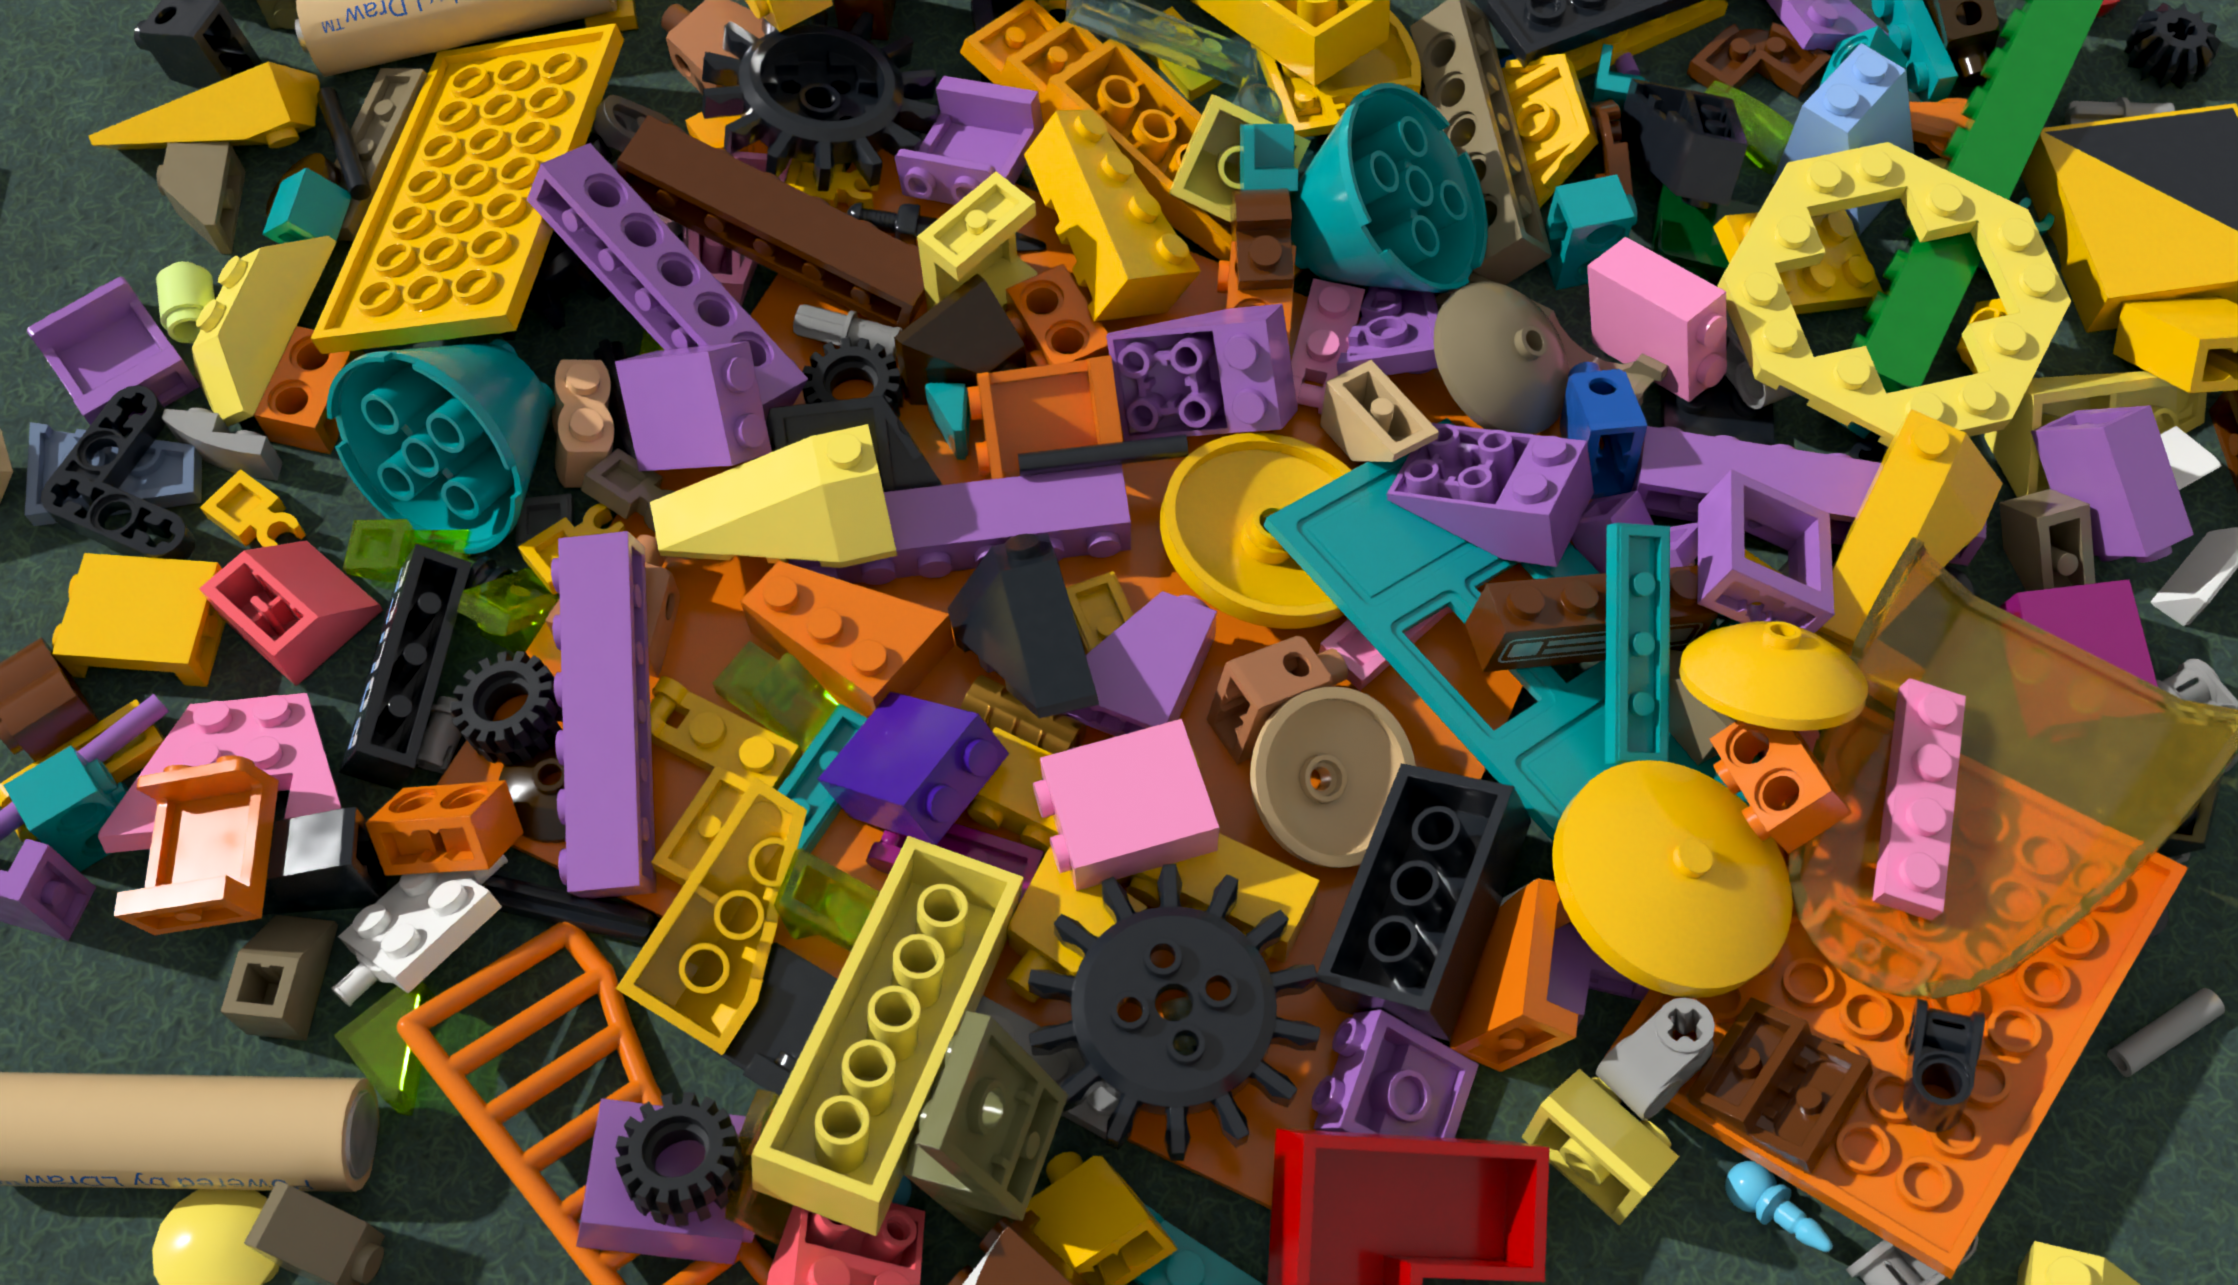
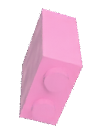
M1627 237L1587 265L1592 342L1599 349L1623 364L1636 361L1643 353L1668 365L1667 375L1663 380L1654 382L1688 402L1708 387L1715 386L1724 374L1727 373L1726 291Z
M1182 719L1040 758L1042 780L1033 782L1036 801L1042 818L1053 815L1059 834L1050 837L1055 863L1059 873L1070 871L1076 891L1102 884V881L1112 876L1115 879H1120L1162 867L1163 864H1172L1217 851L1219 825Z

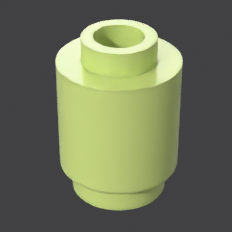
M185 261L176 262L162 269L156 277L160 321L173 340L181 343H194L201 330L196 327V321L204 307L215 299L213 279L211 273L199 265Z

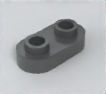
M610 95L598 105L593 129L595 134L602 138L606 146L623 152L648 115L666 124H675L659 112L623 97Z

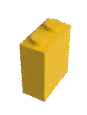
M2220 296L2122 302L2113 354L2188 393L2238 390V304Z

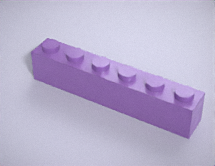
M1647 426L1631 492L1639 491L1650 515L1698 522V504L1732 469L1829 513L1831 544L1843 545L1881 463L1853 459L1851 456L1842 453L1822 454L1796 450L1794 447L1785 444L1764 445L1740 441L1733 436L1727 435L1714 437L1684 432L1676 427L1666 426L1657 428ZM1987 520L1982 531L1948 563L1968 566L1986 539Z
M1122 464L884 492L897 556L843 568L821 567L820 561L789 559V564L852 584L865 582L871 585H881L891 582L894 578L919 575L926 578H939L952 571L976 569L992 546L1006 543L1008 539L1019 534L1041 535L1046 533L1049 535L1058 561L1067 557L1084 555L1097 558L1109 557L1117 554L1119 551L1131 550V520Z
M628 531L558 538L559 558L552 560L551 577L556 592L560 593V614L554 616L552 629L555 645L561 650L562 672H557L555 675L554 693L558 706L563 710V730H559L556 734L555 748L558 762L561 766H564L565 788L560 789L558 792L557 812L561 824L566 827V849H561L558 859L559 875L562 883L567 885V892L581 898L596 899L657 893L656 871L651 864L655 856L645 547Z

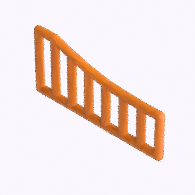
M560 922L402 1016L397 1023V1032L592 1285H627L617 1271L640 1254L576 1247L580 1225L578 1221L581 1219L586 1185L564 1200H561L540 1173L594 1136L600 1102L526 1151L521 1149L503 1126L504 1122L615 1050L619 1054L629 1083L605 1099L643 1104L650 1101L651 1105L663 1106L661 1100L663 1094L652 1074L632 1023L623 993L616 989L619 982L614 967L582 929L567 922ZM564 947L585 971L579 977L451 1056L447 1054L429 1031V1029ZM598 994L608 1024L606 1028L487 1104L465 1076ZM755 1237L752 1243L742 1242L734 1264L740 1261L758 1285H767L768 1273L773 1259ZM696 1260L663 1285H707L733 1266V1264Z

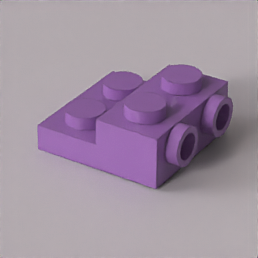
M1383 1010L1356 1012L1353 1014V1017L1344 1020L1336 1030L1333 1038V1050L1339 1053L1332 1076H1326L1320 1081L1312 1097V1108L1319 1112L1313 1129L1317 1131L1455 1138L1479 1064Z

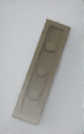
M380 69L350 130L371 188V195L361 201L351 198L337 240L354 241L425 82L427 74L424 69ZM337 158L334 164L341 171V181L339 186L349 192Z

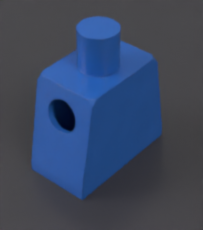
M1593 362L1577 364L1568 373V382L1560 418L1561 437L1587 441L1594 490L1591 499L1631 492L1647 423L1626 372L1620 369L1601 370L1599 365ZM1600 437L1604 441V448L1602 450L1599 446Z

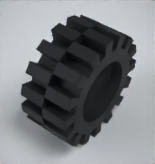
M848 337L841 338L842 348L835 349L832 342L823 345L824 357L816 351L810 356L811 367L805 365L802 372L808 378L802 389L805 404L838 400L833 397V390L845 381L859 379L868 381L874 386L873 391L867 397L884 395L897 416L900 417L899 407H903L904 403L900 372L893 355L889 354L886 356L884 346L877 343L871 350L869 339L859 338L858 347L851 345V339Z
M505 651L497 653L498 663L492 664L488 657L478 662L483 670L477 675L471 669L466 672L463 677L469 685L467 687L456 686L453 694L459 701L451 702L450 711L456 717L452 719L456 728L480 756L483 755L487 761L494 764L499 758L504 765H514L516 754L523 762H527L533 759L531 749L538 747L544 753L551 747L545 739L549 735L556 738L557 732L563 730L557 723L563 722V710L558 706L555 698V677L541 659L534 655L530 659L527 653L522 651H516L514 659H512L509 653ZM520 695H528L525 704L517 713L507 719L493 721L496 712L505 702Z
M684 1092L682 1104H676L672 1093L662 1095L663 1108L655 1111L649 1101L640 1107L644 1118L641 1123L630 1116L624 1124L628 1137L618 1136L616 1149L619 1156L615 1157L616 1167L630 1200L634 1201L637 1210L642 1215L646 1216L651 1212L654 1222L666 1225L669 1214H671L677 1226L689 1225L688 1213L696 1211L700 1222L712 1217L707 1206L714 1201L722 1210L730 1202L726 1189L738 1191L742 1182L738 1171H744V1157L730 1115L724 1108L719 1111L715 1100L705 1096L701 1105H699L695 1093ZM681 1141H697L704 1146L705 1157L703 1162L690 1173L679 1177H664L656 1171V1160L667 1147Z

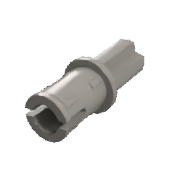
M2119 97L2115 102L2073 101L2066 108L2064 124L2070 125L2175 111L2172 103L2130 102L2126 97Z
M806 304L798 307L793 321V332L797 336L824 343L832 342L833 345L840 346V348H842L841 338L850 337L851 345L858 347L859 338L869 339L871 350L879 343L885 347L886 356L892 354L895 360L897 358L894 337L903 330L900 327L894 328L858 318L857 312L852 310L848 315Z

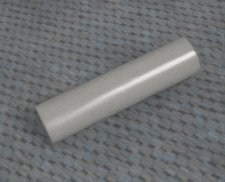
M2202 988L2110 1049L2107 1056L2123 1076L2130 1077L2224 1014V1004L2212 990Z

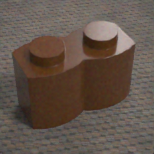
M42 637L0 663V739L14 755L25 750L35 762L99 722L73 676L52 655V648Z

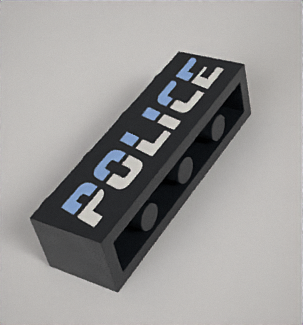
M415 544L400 567L339 773L397 790L415 768L472 562Z

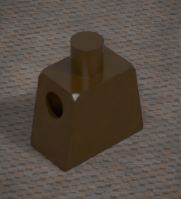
M1923 0L1954 68L1959 74L1962 86L1975 87L1985 83L1987 78L1981 76L1980 73L1995 49L2000 32L1994 0Z

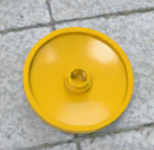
M1241 433L1212 440L1190 453L1179 464L1169 481L1160 512V532L1167 556L1179 576L1196 594L1215 608L1242 621L1270 628L1301 629L1336 620L1345 614L1263 525L1268 516L1352 470L1324 450L1307 442L1283 435Z
M1644 760L1627 762L1611 767L1591 779L1567 805L1558 822L1554 835L1552 862L1557 890L1566 913L1581 937L1602 960L1623 976L1648 989L1676 997L1705 998L1733 991L1750 981L1773 961L1785 942L1791 923L1793 902L1789 874L1778 845L1772 837L1763 842L1756 835L1742 813V810L1748 807V805L1720 782L1683 765L1664 761Z

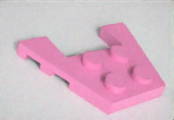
M307 693L190 704L139 775L163 772L165 767L170 765L194 767L216 763V760L222 756H242L251 759L256 767L278 779V791L290 790L284 820L342 808L315 714ZM138 778L99 831L98 838L105 853L151 848L157 803L153 798L136 789Z

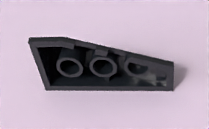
M1048 533L1041 535L1019 534L1008 539L1006 543L992 546L947 608L956 645L964 652L972 650L978 656L980 666L987 673L997 672L1005 680L1007 690L1039 719L1099 705L1097 692L1061 570Z

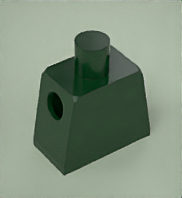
M1663 184L1652 219V251L1718 287L1729 262L1713 226L1725 215L1756 213L1762 207L1731 200L1729 206L1713 204V207L1709 209L1697 208L1684 203L1681 200L1682 197L1676 196Z

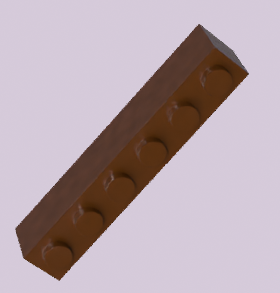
M648 115L618 158L617 172L643 201L649 204L654 212L882 325L894 328L900 327L904 330L911 324L926 298L918 246L907 244L882 232L872 223L858 220L832 207L824 199L810 196L784 183L776 175L762 172L734 158L726 150L714 148L686 134L681 128L673 124H666Z

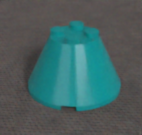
M1394 83L1376 84L1353 98L1298 181V191H1289L1292 212L1291 243L1296 246L1295 265L1298 268H1309L1321 279L1333 283L1431 293L1450 292L1470 282L1468 277L1473 269L1482 265L1487 248L1488 223L1483 192L1467 151L1458 155L1453 144L1443 131V129L1449 127V122L1427 99L1408 87Z
M495 339L490 343L379 351L361 355L343 367L333 379L327 397V418L332 420L336 417L342 442L336 445L335 448L346 471L361 493L386 519L409 536L428 544L433 535L456 545L454 548V553L476 554L485 552L498 545L513 531L517 524L549 422L550 410L555 406V396L550 387L539 381L530 367L517 356L516 351L508 342L502 339Z

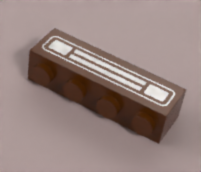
M1698 565L1670 568V650L1683 652L1691 642L1706 633L1719 614L1697 604ZM1606 573L1487 583L1465 622L1482 672L1606 660Z

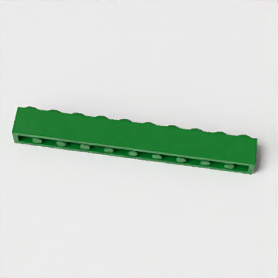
M2023 0L2025 3L2022 9L2015 8L1999 34V37L2006 40L2003 48L1996 47L1980 73L1981 76L1987 78L1984 87L1977 86L1961 112V115L1968 118L1964 128L1956 127L1942 151V155L1949 158L1943 169L2007 200L2010 199L2103 0ZM1908 221L1902 236L1910 240L1904 251L1899 248L1895 251L1882 274V278L1888 280L1889 283L1884 293L1876 291L1861 319L1869 324L1864 334L1856 333L1846 348L1848 350L1862 346L1867 347L1886 393L1922 385L1982 258L1970 232L1920 243L1911 221Z

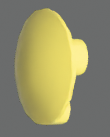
M198 1189L178 1202L161 1223L152 1249L153 1270L159 1285H263L272 1280L279 1271L280 1266L244 1244L268 1198L256 1190Z

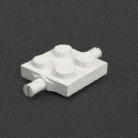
M504 854L489 870L402 875L400 881L375 904L369 905L360 911L353 920V923L338 936L346 947L356 955L360 964L337 985L331 988L333 992L349 1007L376 981L394 983L406 993H410L502 907L492 893L484 888L482 884L508 862Z

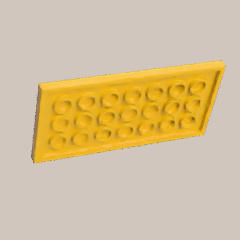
M616 23L437 52L311 336V341L321 354L516 331L554 230L526 199L541 163L586 144L596 117L597 107L602 101L624 42V38Z

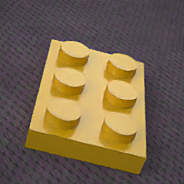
M1846 210L1811 217L1826 251L1820 264L1779 273L1796 315L1863 307L1868 305L1877 290L1884 293ZM1759 212L1725 215L1713 226L1729 263Z

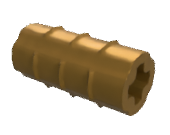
M980 675L974 680L960 707L962 710L978 713L991 731L997 727L1052 754L1081 747L1086 733V724L1063 713L1039 719L1007 690L1006 686L984 675Z

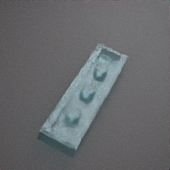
M1066 0L1065 21L1247 92L1252 91L1258 80L1257 50L1255 48L1133 0Z

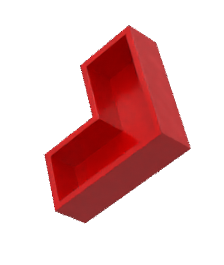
M1276 1128L1267 1285H1423V1278L1545 1282L1550 1147L1514 1141Z

